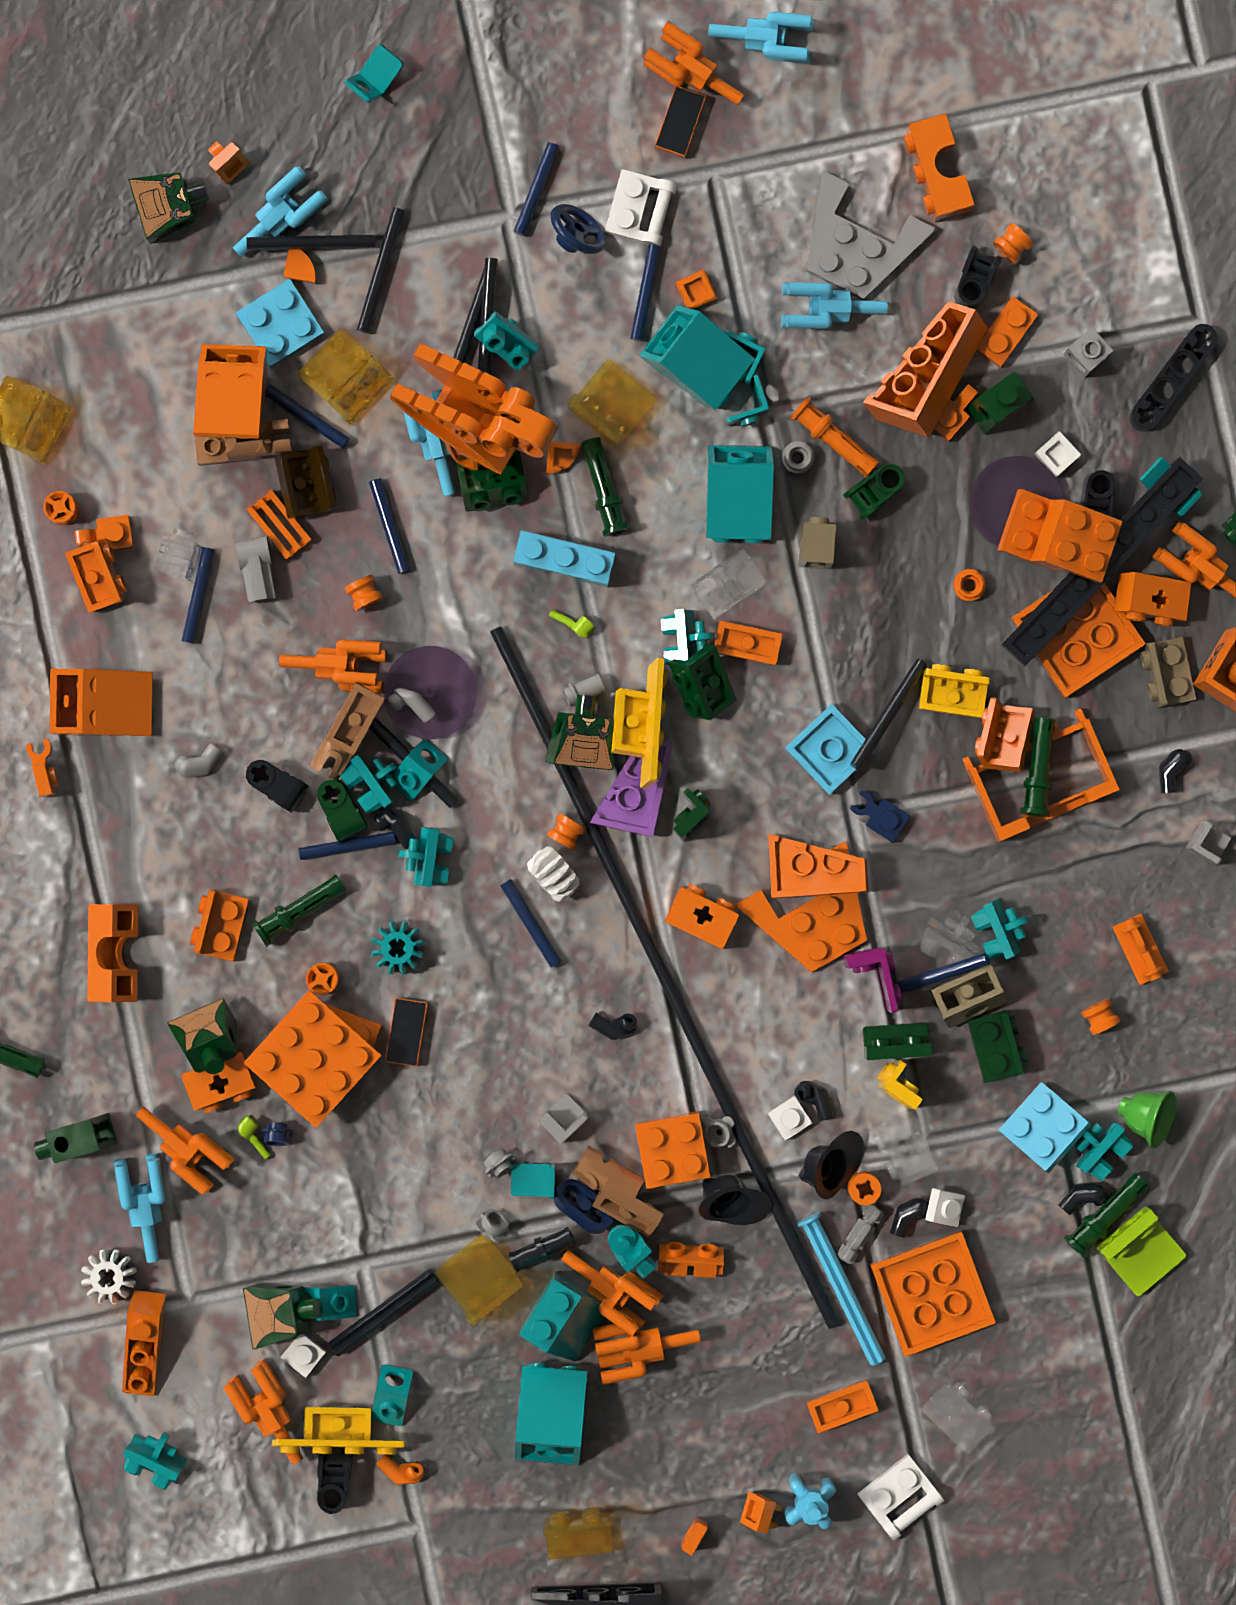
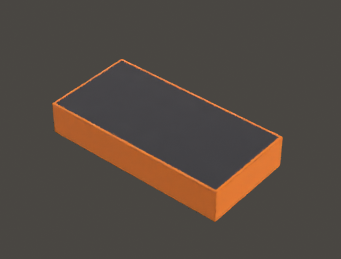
M675 86L655 144L656 149L682 158L686 157L706 99L705 95Z
M395 998L385 1062L418 1066L427 1002Z

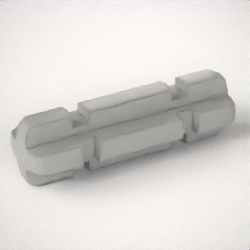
M873 1204L866 1206L862 1213L864 1215L863 1219H858L845 1239L848 1241L847 1244H842L837 1252V1256L848 1264L854 1263L859 1255L857 1253L858 1249H863L875 1230L874 1224H879L884 1216V1212Z

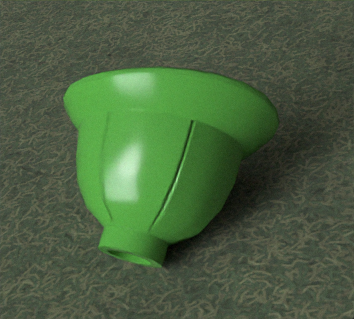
M1167 1091L1163 1094L1138 1093L1132 1098L1124 1097L1121 1100L1118 1114L1124 1117L1126 1125L1134 1133L1145 1138L1149 1147L1155 1149L1163 1143L1172 1128L1177 1111V1099L1173 1091Z

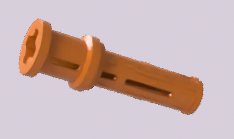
M807 396L791 415L790 419L792 421L797 420L811 432L810 436L813 439L816 438L818 440L820 438L827 443L836 453L866 477L879 461L869 455L861 446L832 423L834 421L832 416L822 413L811 403L812 399Z

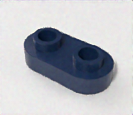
M568 1179L563 1181L554 1192L556 1207L589 1233H603L612 1224L614 1219L592 1206L597 1195L577 1180ZM565 1195L570 1196L573 1203L568 1202L565 1199ZM590 1215L596 1216L598 1223L594 1222Z

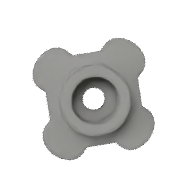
M724 1116L722 1119L707 1117L703 1121L705 1145L711 1149L724 1145L727 1148L734 1146L736 1143V1138L733 1136L732 1131L734 1120L730 1116ZM718 1129L722 1131V1135L717 1134Z
M505 1149L494 1152L484 1161V1165L487 1168L485 1170L486 1175H489L490 1178L495 1176L500 1178L513 1169L512 1164L516 1161V1158L511 1153L508 1154Z
M497 1210L483 1211L481 1214L482 1219L476 1221L475 1228L485 1238L495 1243H501L503 1233L506 1234L509 1231L507 1218Z

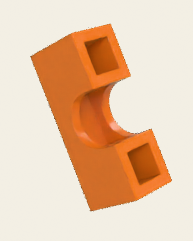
M946 113L909 124L906 130L907 135H903L908 154H914L917 165L913 166V172L917 184L923 183L926 196H923L922 200L927 215L932 214L934 221L937 222L972 211L974 201L965 174L948 178L941 175L935 166V158L942 153L952 151L955 145Z
M88 904L87 1002H137L138 969H129L125 966L122 959V947L129 937H138V905Z

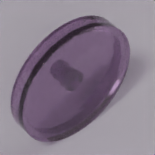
M1009 456L998 459L984 468L972 485L969 495L971 520L980 535L997 547L999 546L1018 489L1027 490L1050 500L1063 499L1060 484L1054 474L1035 459L1024 456Z
M423 646L406 652L391 666L384 683V702L391 719L404 732L420 739L436 740L456 733L471 718L477 702V685L470 667L459 655L443 647ZM404 688L419 693L434 709L436 714L424 723L411 707L404 705L401 710H395L389 704L388 698L394 694L395 689Z

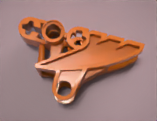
M422 343L419 344L414 353V360L444 385L442 391L435 401L397 383L390 398L407 415L444 441L450 455L458 464L470 470H478L479 466L482 465L501 475L515 449L536 458L543 457L558 427L550 418L532 410L536 401L530 393L516 387L510 388L508 392L506 391L505 384L498 378L486 372L483 373L481 370L462 363L444 353L441 354L439 351Z

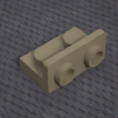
M1183 637L1145 644L1143 646L1144 651L1140 652V658L1144 671L1149 670L1151 683H1147V691L1150 701L1156 702V707L1160 708L1196 700Z

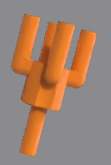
M667 21L661 31L663 32L661 39L680 52L675 60L671 62L650 47L643 58L645 59L643 66L673 86L682 87L686 82L701 92L707 85L738 106L744 94L714 75L718 65L702 55L703 44L670 21Z
M1178 520L1171 528V531L1193 548L1189 550L1182 561L1160 546L1155 549L1151 557L1182 580H1186L1189 583L1197 581L1208 590H1211L1217 584L1236 598V582L1225 574L1229 564L1216 555L1217 547L1186 523Z
M340 639L336 643V649L319 647L316 657L280 654L279 667L314 669L316 679L333 680L342 691H351L355 682L378 694H382L384 682L378 681L377 673L357 672L358 661L386 663L387 650L382 649L381 642Z
M144 1106L135 1115L164 1139L159 1149L173 1160L170 1164L171 1170L202 1196L205 1193L207 1194L214 1186L211 1180L195 1168L202 1157L206 1155L222 1170L228 1169L235 1160L233 1156L205 1133L193 1135L180 1123L172 1130Z
M567 1250L561 1261L591 1282L587 1292L601 1301L598 1307L599 1313L630 1336H634L638 1329L640 1331L646 1321L625 1306L628 1300L632 1297L651 1311L664 1297L662 1293L631 1271L625 1272L623 1276H620L604 1265L598 1272L570 1250Z
M615 1324L592 1328L595 1341L627 1335L625 1338L595 1343L600 1369L632 1363V1366L602 1371L603 1385L645 1376L647 1372L645 1363L665 1360L663 1350L701 1343L699 1330L660 1337L659 1328L639 1331L638 1329L634 1336H630Z
M265 1358L254 1365L255 1367L250 1370L262 1389L260 1393L252 1398L238 1375L227 1381L223 1389L244 1423L251 1424L255 1421L264 1437L273 1433L276 1439H292L284 1425L291 1421L282 1405L283 1400L286 1398V1392ZM285 1453L292 1465L303 1459L301 1453Z

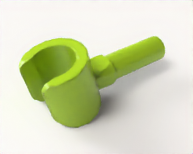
M553 609L549 614L551 618L567 625L581 638L588 637L595 629L593 624L583 615L575 623L571 618Z
M246 1115L238 1124L239 1133L255 1146L265 1160L271 1154L254 1134L260 1125Z

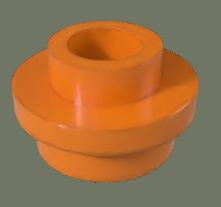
M974 569L961 571L953 582L955 594L964 601L979 599L986 588L983 575ZM965 580H972L974 582L975 588L973 591H966L964 589L963 583Z

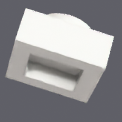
M1060 431L1035 452L1036 457L1055 478L1081 455Z
M792 1096L767 1113L785 1141L812 1124L795 1096Z
M932 1188L925 1220L958 1227L965 1195Z
M303 1333L295 1338L280 1358L306 1378L326 1353V1350Z

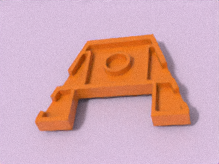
M845 841L830 849L849 854L848 845ZM762 890L736 904L739 910L756 923L809 972L817 970L867 941L857 893L816 896L780 918H777Z

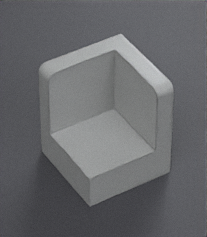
M1202 821L1185 849L1213 866L1219 865L1222 860L1220 856L1231 840V837L1213 827V823Z
M565 1094L538 1121L561 1145L589 1118V1115L569 1094Z

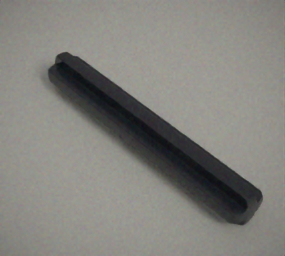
M431 1269L422 1273L328 1343L330 1350L336 1356H340L438 1285L439 1279Z

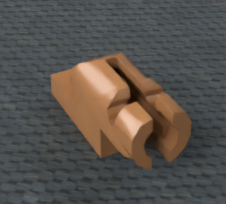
M281 419L261 422L259 439L194 436L197 464L202 466L263 459L262 456L292 452V441L290 439L274 440L272 442L273 435L291 433L289 420Z
M355 682L345 703L337 713L313 757L310 766L320 772L328 757H333L336 760L329 771L328 777L339 780L340 774L345 770L352 755L356 753L385 697Z
M588 1146L581 1155L572 1175L579 1178L591 1189L599 1190L592 1206L649 1237L659 1225L664 1214L656 1210L650 1203L636 1198L644 1179L618 1164L612 1158L607 1163H603V1153Z

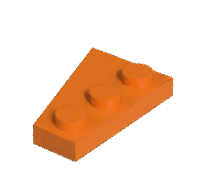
M768 834L771 898L869 892L867 859Z

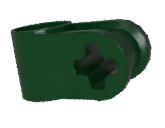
M886 464L868 478L858 482L845 492L843 496L845 499L849 498L861 513L859 517L863 521L902 489L905 475L899 466ZM894 472L899 478L898 485L894 488H887L882 485L881 476L883 473ZM859 494H861V495L864 497V499L867 501V503H868L869 505H867V504L865 503V501L862 499V497H861Z
M332 779L323 782L319 786L317 791L318 801L339 843L368 829L362 813L356 803H354L347 787L341 781ZM329 785L333 789L339 788L341 791L337 796V803H334L332 799L326 800L324 797L328 793L327 787Z

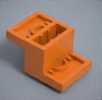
M1018 489L997 550L1054 572H1070L1091 581L1102 583L1123 521L1066 499L1050 500L1027 490Z

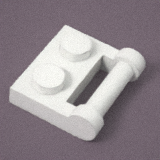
M622 169L605 233L647 245L661 246L663 236L660 234L671 195L675 194L677 184L669 180L657 179ZM651 189L659 191L647 232L639 230Z
M909 1454L857 1493L893 1541L901 1536V1531L934 1505L938 1507L945 1501ZM922 1487L927 1495L892 1522L887 1514Z

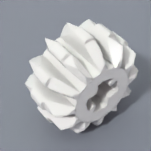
M547 846L543 850H539L527 863L531 875L554 901L560 902L568 898L579 886V878L552 847Z
M102 1249L99 1254L100 1260L94 1255L88 1258L93 1267H82L81 1271L84 1274L91 1275V1277L83 1279L81 1284L82 1286L92 1284L93 1288L88 1291L87 1295L92 1297L99 1292L98 1303L100 1304L105 1302L107 1295H109L110 1302L116 1304L118 1302V1294L123 1298H127L130 1295L125 1286L134 1287L136 1285V1281L127 1278V1276L135 1274L137 1270L135 1267L126 1269L124 1266L130 1262L131 1258L129 1256L118 1261L120 1250L115 1249L111 1254V1258H109L107 1250ZM103 1269H106V1272L110 1270L115 1272L113 1276L115 1284H112V1281L108 1283L103 1281L105 1276Z

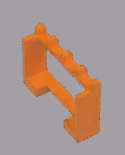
M1081 708L1074 710L1075 717L1078 720L1077 724L1059 731L1055 723L1053 740L1082 729L1104 782L1047 806L1046 810L1049 811V817L1026 815L1001 826L978 774L987 768H984L982 764L973 767L972 761L968 756L962 759L997 842L1120 790L1090 720L1085 718ZM1032 743L1028 744L1027 752L1032 750Z

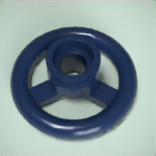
M560 204L553 208L551 223L558 234L556 240L563 249L571 253L580 251L587 254H597L605 248L606 237L604 231L591 215L569 204ZM571 215L577 217L578 219H580L581 221H583L586 225H584V224H582L581 222L575 220ZM561 219L566 223L565 226H563ZM588 235L595 236L596 244L584 243V239Z

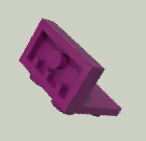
M876 947L843 954L844 967L852 968L853 973L874 970V963H877L886 1009L890 1013L898 1012L897 1005L902 1004L899 986L892 984L890 973L895 972L892 953L885 952L883 947Z

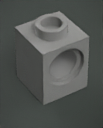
M1091 327L1063 355L1085 378L1113 352V349Z

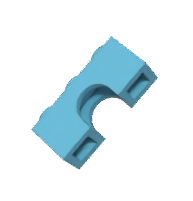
M521 530L513 563L515 566L544 573L562 574L575 578L577 581L608 588L615 553Z

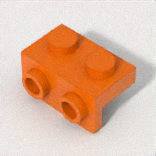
M101 538L65 552L88 613L114 603H120L126 599L124 593L128 592L127 585L122 574H116L112 564L116 562L110 544L105 545Z
M990 698L989 706L984 709L982 715V724L984 726L982 735L977 738L975 744V754L984 768L1022 772L1036 714L1033 708L1002 705L998 698Z

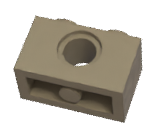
M810 517L808 522H803L800 528L798 567L830 569L834 563L836 524H829L828 518Z
M991 964L931 990L948 1028H952L1008 1003Z

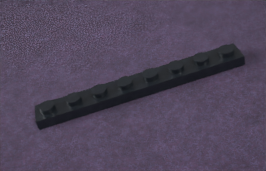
M1179 457L1120 519L1123 522L1102 583L1069 573L1001 646L1025 667L1193 491L1203 478Z

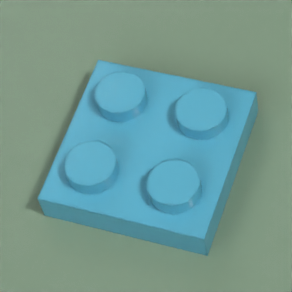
M290 278L236 312L255 345L266 346L267 363L270 368H273L325 335Z
M831 704L784 749L830 795L856 770L850 763L865 741V738Z
M1041 1082L1002 1125L999 1131L1049 1174L1089 1129L1091 1124Z

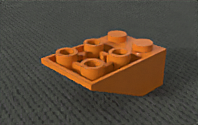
M201 345L197 375L194 436L259 439L268 378L266 346Z
M50 668V734L73 736H152L153 672Z

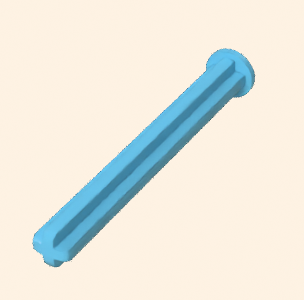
M821 1213L812 1214L799 1221L797 1225L798 1227L803 1226L871 1366L878 1365L886 1357L819 1220V1217L822 1216Z

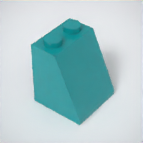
M680 305L674 308L638 355L702 405L714 410L723 406L731 397L730 391L737 382L742 381L748 375L751 369L750 365L755 360L700 311Z
M707 446L706 538H711L719 543H727L732 541V539H745L748 543H762L764 540H771L774 472L772 446Z
M555 1272L521 1325L519 1336L546 1353L575 1362L593 1334L592 1328L598 1327L604 1317L598 1311L601 1301Z
M531 1363L529 1366H522L515 1460L579 1465L587 1371H581V1368L577 1366H563L561 1369L549 1368L548 1365L543 1363Z

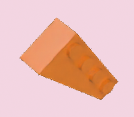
M950 301L947 302L924 329L922 339L916 346L907 349L902 355L904 360L893 373L889 371L881 380L882 386L874 395L869 394L863 401V404L877 421L928 438L930 437L988 329L978 312Z

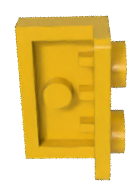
M932 664V669L926 668L924 670L918 710L982 719L987 688L990 684V678L983 677V671L964 669V674L951 672L952 667L940 664Z

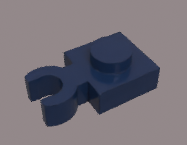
M860 791L859 795L866 799V807L858 809L856 806L851 805L850 810L856 815H867L870 817L865 826L893 843L910 815L884 798L879 805H876L868 792Z

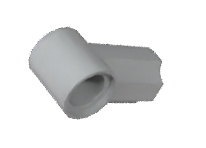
M263 536L236 541L237 559L240 570H243L249 603L269 601L277 598L270 565L273 564L268 537Z

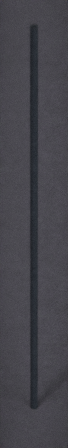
M502 627L495 628L490 631V634L546 749H548L552 735L549 723ZM555 765L724 1115L730 1116L734 1120L733 1134L761 1191L770 1197L772 1202L771 1212L828 1329L839 1325L840 1322L599 826L590 824L593 814L570 767Z

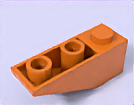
M138 1290L133 1292L127 1311L123 1393L146 1396L155 1395L165 1321L166 1294Z

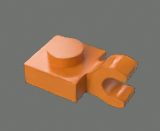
M969 384L954 401L949 400L934 428L948 442L970 418L963 410L978 392Z
M129 515L96 519L97 529L74 531L78 546L102 538L104 544H110L113 551L134 548Z
M43 739L45 749L41 754H37L34 751L32 743L26 745L27 754L32 760L33 765L31 766L39 797L44 798L56 795L55 787L59 786L55 767L50 768L49 763H47V759L53 750L49 739Z

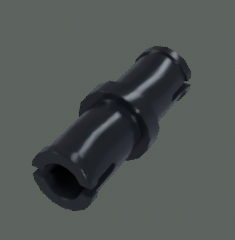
M566 1227L543 1239L541 1236L535 1238L534 1243L517 1251L510 1252L509 1257L516 1272H519L543 1260L545 1263L551 1260L550 1256L570 1247H575L576 1242L569 1227Z

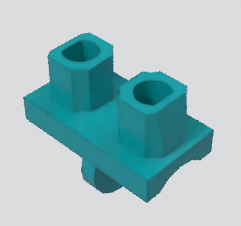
M496 311L484 325L474 331V337L481 341L486 349L492 353H497L516 371L529 362V358L539 350V343L521 331L515 320H507Z
M678 609L675 610V614L661 618L663 635L677 634L678 646L666 647L664 649L666 665H669V662L673 659L686 661L706 646V641L715 640V633H705L704 621L695 622L694 610Z
M357 755L350 760L352 764L340 774V777L350 790L363 780L367 783L371 790L357 800L366 814L376 811L382 806L387 808L392 805L393 801L379 781L383 780L389 789L397 784L391 776V773L397 769L394 762L385 767L378 757L371 762L377 771L373 775L361 756Z
M421 827L419 840L410 839L408 851L399 850L398 856L407 858L405 870L414 872L413 885L431 887L432 884L447 883L448 867L435 865L436 852L451 853L453 837L439 833L440 829Z
M999 898L990 901L983 906V909L971 916V919L978 932L991 926L993 928L996 938L983 944L989 959L1004 956L1005 959H1009L1021 952L1017 940L1026 937L1021 925L1029 922V918L1027 915L1018 918L1014 907L1004 912Z
M1115 1122L1108 1127L1098 1140L1095 1138L1103 1128L1095 1123L1089 1131L1082 1135L1083 1138L1075 1146L1082 1153L1090 1144L1092 1145L1075 1166L1082 1172H1088L1101 1181L1113 1169L1101 1158L1102 1155L1110 1148L1120 1158H1123L1133 1147L1127 1136L1123 1134L1125 1130Z
M617 1225L611 1229L607 1237L608 1244L627 1273L634 1269L643 1279L657 1267L650 1257L652 1250L640 1232L626 1225Z
M163 1432L160 1439L150 1435L145 1439L135 1434L123 1454V1457L126 1458L124 1471L134 1476H140L143 1468L146 1467L155 1472L151 1482L163 1490H166L172 1481L176 1482L187 1459L176 1454L177 1448L167 1444L170 1434Z

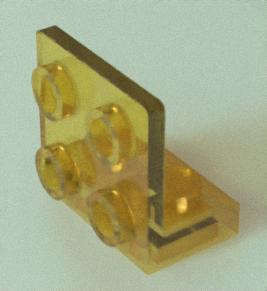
M339 329L297 373V376L322 397L349 425L394 380L391 374L375 357L342 329Z
M608 359L579 394L575 393L567 402V409L617 449L655 404L656 397Z
M5 376L0 386V443L45 465L73 407L45 391L10 376Z
M482 1234L435 1270V1275L466 1312L465 1318L472 1326L523 1287L525 1282L494 1242L485 1238Z
M601 1507L583 1509L582 1514L572 1516L569 1515V1511L554 1512L550 1514V1518L544 1519L543 1532L544 1536H546L549 1560L613 1552L609 1511L602 1512Z

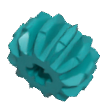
M390 921V934L385 928L379 927L378 932L384 939L372 938L371 943L381 945V950L371 951V956L383 955L384 958L376 964L378 968L390 962L388 974L392 975L395 972L396 964H399L401 975L407 974L405 962L411 968L416 969L418 964L412 959V956L424 958L425 953L415 951V946L424 945L425 940L413 941L412 938L419 933L418 928H414L409 934H406L408 922L403 921L400 932H397L395 921ZM396 939V942H400V939H402L406 944L403 947L406 953L402 957H400V954H396L395 957L390 952L393 949L391 942Z

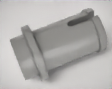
M598 673L574 685L568 683V687L563 689L564 696L570 707L576 705L577 695L596 696L606 692Z

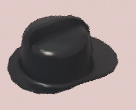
M850 1130L841 1133L830 1145L813 1147L807 1153L803 1168L799 1173V1178L814 1187L820 1198L826 1200L833 1198L860 1166L864 1154L862 1137L858 1132Z
M728 1174L703 1180V1201L698 1209L700 1216L705 1220L720 1221L734 1225H749L763 1220L772 1209V1202L767 1194L747 1188L735 1175Z

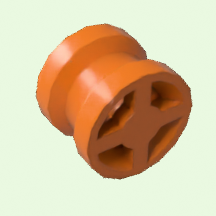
M1013 223L1006 228V233L1002 237H997L993 241V245L999 253L1013 264H1016L1021 259L1020 254L1024 250H1030L1034 245L1030 237Z
M55 491L45 498L43 510L46 517L54 523L68 525L77 518L79 505L70 494L64 491Z
M372 574L358 579L344 588L346 594L351 596L354 601L352 606L355 612L368 608L384 598L381 591L376 590L374 586L375 579Z
M559 813L556 817L557 823L555 827L549 829L546 835L574 851L577 846L576 840L578 836L583 835L586 828Z
M317 963L306 974L308 988L318 995H326L333 992L339 984L340 975L338 970L329 963Z
M1110 998L1099 1001L1081 1011L1083 1018L1088 1019L1090 1023L1089 1030L1092 1035L1101 1033L1121 1022L1119 1016L1114 1014L1111 1009L1112 1002Z
M858 1172L848 1182V1193L857 1204L871 1205L880 1197L881 1184L869 1172Z

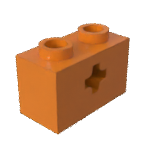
M1138 572L1119 573L1114 612L1125 613L1127 620L1145 622L1147 617L1153 618L1155 625L1173 627L1174 621L1187 620L1191 583Z
M690 883L687 889L680 887L664 922L723 950L740 915L734 912L736 905L721 898H718L716 903L704 897L707 892ZM704 906H707L709 908L708 914L713 916L711 921L704 920L702 924L697 923L698 916L693 914L695 909L702 910Z
M245 1050L239 1052L234 1058L225 1061L224 1069L218 1074H209L205 1070L199 1073L191 1070L180 1074L194 1111L202 1108L204 1114L221 1108L222 1104L220 1101L233 1097L234 1102H238L253 1096L251 1089L258 1087L253 1071L243 1063L247 1059ZM216 1075H219L221 1079H228L229 1084L224 1086L225 1092H222L220 1088L214 1089L212 1083L217 1081Z

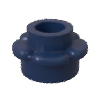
M268 1123V1128L261 1131L264 1135V1144L271 1146H287L290 1144V1136H293V1131L287 1130V1124Z

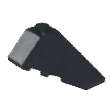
M661 1582L531 1587V1599L548 1605H662Z

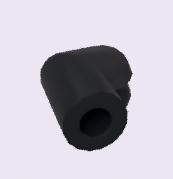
M1176 749L1160 763L1161 793L1177 792L1176 775L1184 767H1189L1192 763V755L1189 751Z
M390 809L381 810L382 813L374 817L379 830L385 831L391 826L402 847L408 849L410 839L417 838L407 821Z
M596 1012L588 1026L611 1040H617L629 1036L636 1031L637 1019L633 1014L626 1013L621 1017L609 1020Z
M802 1081L795 1087L794 1095L799 1101L815 1105L819 1121L835 1117L826 1088L811 1081Z
M1079 1183L1069 1191L1058 1206L1070 1216L1081 1203H1094L1096 1206L1103 1205L1107 1200V1193L1097 1183Z
M913 1198L900 1204L896 1210L890 1234L905 1238L911 1221L920 1217L926 1218L929 1202L923 1198Z

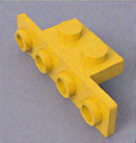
M657 658L648 666L646 692L619 688L615 692L611 753L642 758L640 788L644 789L649 788L660 778L662 770L661 761H658V752L662 747L664 733L660 730V721L664 716L666 708L665 700H662V690L666 685L668 676L667 670L664 669L663 658Z
M305 1407L304 1439L272 1440V1447H280V1453H300V1447H312L313 1454H332V1448H345V1454H364V1448H377L378 1455H397V1449L405 1448V1441L370 1440L371 1408Z

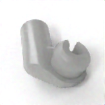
M398 688L388 698L389 704L395 710H401L404 705L411 707L424 723L436 714L428 702L417 692Z
M210 743L201 757H179L175 762V769L185 778L205 776L210 772L223 752Z

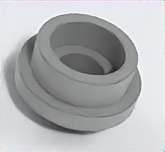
M800 441L792 442L785 447L782 453V462L789 472L802 474L813 465L814 453L808 444ZM796 452L804 456V461L800 464H796L792 460V455Z

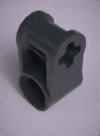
M972 245L955 291V303L976 310L984 300L989 286L995 278L1002 257L999 255L997 257L990 256L978 251L977 247ZM967 287L975 289L978 293V299L973 301L966 299L963 296L962 290Z
M1097 470L1089 474L1083 482L1080 505L1113 517L1116 487L1113 475L1105 470ZM1094 477H1101L1106 481L1107 489L1104 494H1098L1093 491L1091 482Z
M265 760L251 762L246 770V779L253 788L268 796V799L291 813L309 787V785L290 773L283 772ZM263 766L267 767L266 774L269 776V779L267 781L260 780L259 783H255L256 776L252 773L255 768L261 770Z
M319 1454L317 1503L325 1513H338L347 1503L353 1454ZM329 1489L337 1490L341 1495V1503L336 1506L326 1503L324 1499L325 1491Z

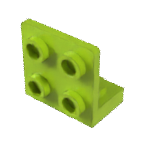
M1146 1206L1141 1208L1095 1247L1136 1296H1141L1186 1257L1184 1251L1158 1222V1217Z

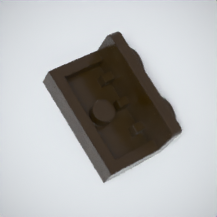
M322 445L308 450L280 453L274 456L288 519L320 515L336 507V494L331 486L328 473L329 462L324 454Z

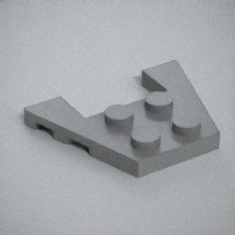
M823 171L806 272L841 290H849L850 295L863 301L932 235L935 228L909 215L895 243L888 242L835 214L849 187V183Z

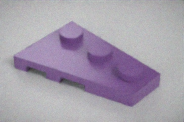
M663 740L662 747L658 752V761H661L662 764L661 775L647 789L640 788L642 758L629 756L590 824L653 837L674 742Z

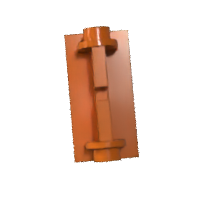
M1142 913L1112 927L1139 985L1148 981H1154L1169 972Z
M680 1242L659 1243L658 1272H664V1276L687 1277V1266H694L693 1277L716 1278V1275L723 1276L724 1247H717L713 1244L696 1246L684 1245Z

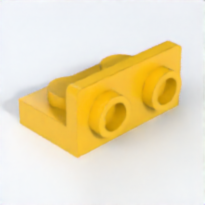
M895 1060L894 1063L887 1062L877 1076V1079L880 1080L877 1088L907 1109L916 1110L923 1100L916 1095L919 1089L905 1079L896 1081L907 1064L902 1060Z

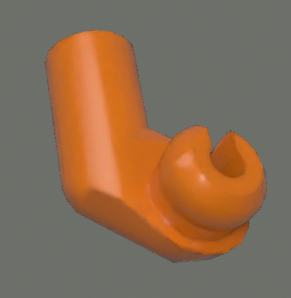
M383 1455L375 1464L397 1485L415 1484L424 1475L422 1464L418 1462L398 1464L390 1455Z

